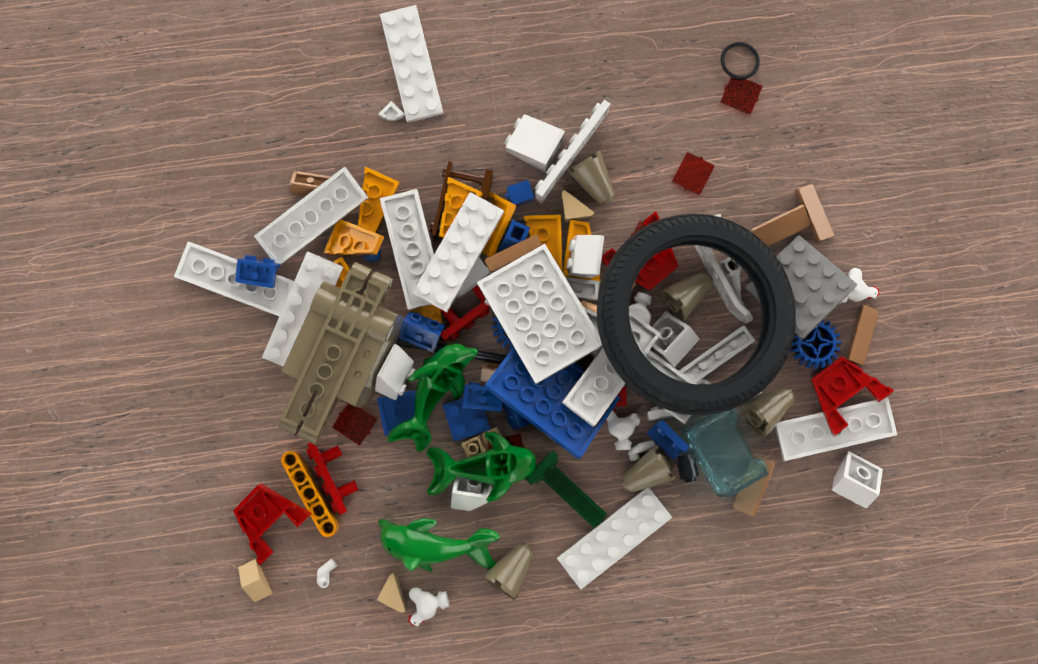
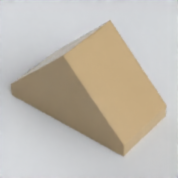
M562 191L561 200L565 222H569V220H586L593 217L595 212L567 191Z
M256 559L238 567L241 587L254 602L273 594Z
M394 571L388 577L377 600L403 613L407 607L396 571Z

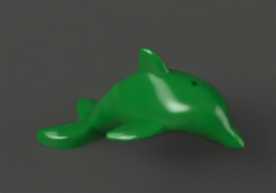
M457 343L449 344L441 348L433 356L423 360V367L408 377L409 382L418 380L414 401V417L391 429L388 433V442L413 439L417 452H421L429 446L432 436L427 420L439 400L449 390H451L454 400H458L461 397L466 382L463 372L467 364L476 357L477 349L467 348Z
M486 432L484 435L493 449L459 461H455L443 449L436 447L428 448L426 454L433 463L435 473L430 486L427 488V494L438 495L446 490L456 477L493 484L494 486L486 500L488 503L496 501L509 490L513 483L525 480L536 469L535 455L529 449L512 446L506 438L496 432Z
M421 518L413 520L408 525H396L386 519H379L378 521L381 529L380 542L384 550L392 557L402 561L409 571H413L419 566L421 569L431 572L433 569L429 564L442 563L467 554L478 565L489 570L496 564L487 549V545L499 540L501 537L494 530L481 528L467 540L441 537L427 532L437 524L434 519Z

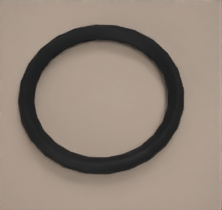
M734 42L723 50L720 62L727 75L742 80L752 77L757 72L760 58L757 51L751 45L744 42ZM744 46L753 52L756 65L752 72L740 76L731 73L727 69L724 59L730 48Z

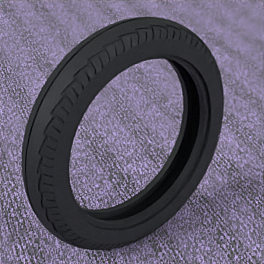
M681 214L663 218L645 226L632 235L618 249L608 264L600 284L597 300V324L601 343L608 360L620 378L634 392L652 404L669 411L688 415H709L725 412L745 404L761 393L775 379L782 369L793 343L796 308L791 284L783 266L772 250L759 237L745 227L725 218L707 214ZM683 245H698L717 250L739 264L756 288L762 311V326L758 343L744 366L723 381L715 384L698 385L673 379L652 365L635 341L629 319V301L633 284L643 266L654 255L666 249Z

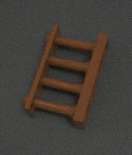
M448 161V165L444 166L442 172L444 183L436 218L430 225V232L433 238L437 239L438 232H440L448 177L479 183L482 186L481 192L483 193L481 198L488 201L494 176L493 170L486 169L485 174L480 176L453 170V163Z

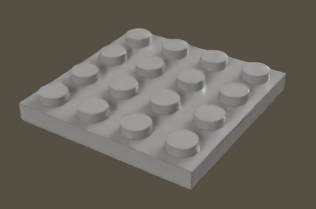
M798 235L777 258L788 276L794 295L796 308L795 334L803 340L857 287V283ZM751 281L745 287V290L760 302L756 288Z

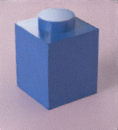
M529 180L508 186L507 193H504L506 200L517 205L516 207L533 202L535 198Z

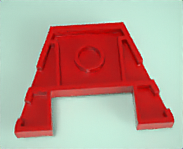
M655 211L642 224L647 226L658 221V213ZM613 248L602 255L601 262L608 266L616 251ZM672 248L654 255L643 266L637 275L635 283L650 291L679 267Z
M842 356L810 380L833 437L848 426V423L836 408L864 387L868 389L878 403L894 391L889 386L886 387L880 383L875 377H871L863 372L861 368Z
M262 483L257 485L233 510L243 533L246 532L250 541L249 546L251 550L255 551L256 561L259 565L263 564L274 553L261 537L284 513L297 528L312 515L308 510Z

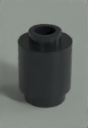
M692 453L678 456L676 464L680 480L684 479L685 483L696 481V476H699V472Z

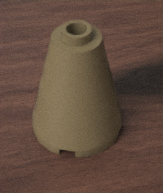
M600 150L596 152V155L592 153L577 162L573 168L567 169L569 174L598 204L603 203L606 205L614 200L612 196L615 195Z
M699 272L663 288L659 292L661 302L664 306L668 304L672 309L668 311L671 315L681 321L686 320L713 287V278L708 273Z
M781 387L741 405L740 413L741 415L745 414L747 418L745 422L753 432L759 436L764 434L763 437H766L795 402V395L791 389Z
M655 445L622 475L623 480H621V484L626 491L629 490L632 493L677 479V475H672L671 473L674 468L665 452L658 451L659 445Z
M522 543V545L517 544L483 578L494 588L515 600L518 597L533 558V553L531 552L533 549L525 543Z

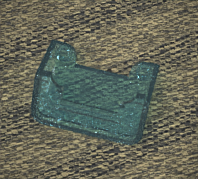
M735 408L721 413L710 414L682 429V435L686 443L690 447L712 490L718 497H731L769 474L764 460L753 457L735 423H737L738 413Z

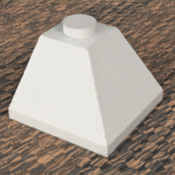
M456 477L452 491L451 508L471 511L488 503L486 498L490 494L493 484Z

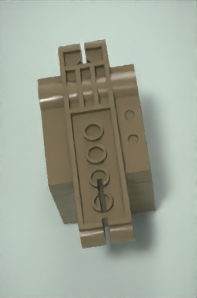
M356 262L348 271L341 288L325 281L322 282L281 370L283 374L298 381L280 418L278 428L295 436L300 431L299 438L314 445H317L321 439L338 400L354 407L368 405L376 387L377 375L393 345L396 344L403 320L405 319L382 307L393 279L376 271L372 275V269Z

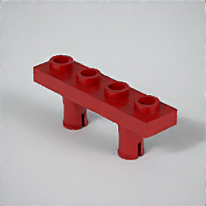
M478 285L472 288V291L481 301L480 305L464 317L459 318L451 306L447 313L443 310L440 311L450 324L449 328L441 333L446 342L448 340L454 341L460 336V331L464 328L466 330L470 329L475 325L474 321L479 317L483 319L491 313V306L485 304L486 298Z
M308 443L307 455L310 460L314 459L317 464L314 470L318 478L322 476L325 483L322 484L326 495L331 494L333 501L330 504L334 512H339L340 515L347 512L343 498L358 491L357 484L353 480L340 487L335 486L326 467L328 462L342 456L339 446L337 445L324 452H319L316 445Z

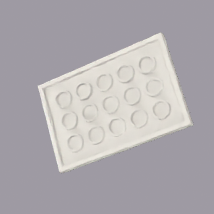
M545 244L477 282L535 384L602 347L599 333Z

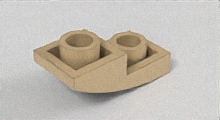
M499 426L489 431H486L496 432L497 434L503 436ZM486 432L461 444L468 458L491 449L489 441L484 436Z

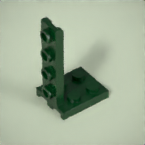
M551 449L536 465V469L526 481L531 485L534 482L538 485L543 480L593 528H596L608 514L555 466L559 462L556 459L559 455Z

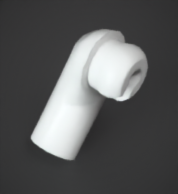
M654 441L641 442L628 451L630 461L639 460V453L652 449L655 446Z
M332 558L317 570V584L321 588L328 587L330 571L337 567L336 562Z

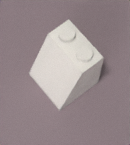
M524 114L522 119H517L513 135L509 134L505 140L506 152L545 173L564 141L565 131Z

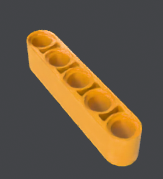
M297 451L285 452L281 457V463L306 509L312 513L311 518L317 529L324 537L334 535L339 530V522L303 457ZM290 454L296 458V462L293 465L289 464L287 460ZM299 471H302L305 474V479L303 482L297 479V473ZM308 488L314 490L315 495L313 498L307 497L306 491ZM317 505H320L324 508L323 515H318L316 513L315 509ZM326 522L332 523L334 527L332 532L326 531Z

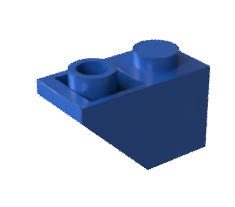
M510 220L495 254L524 241L530 227Z

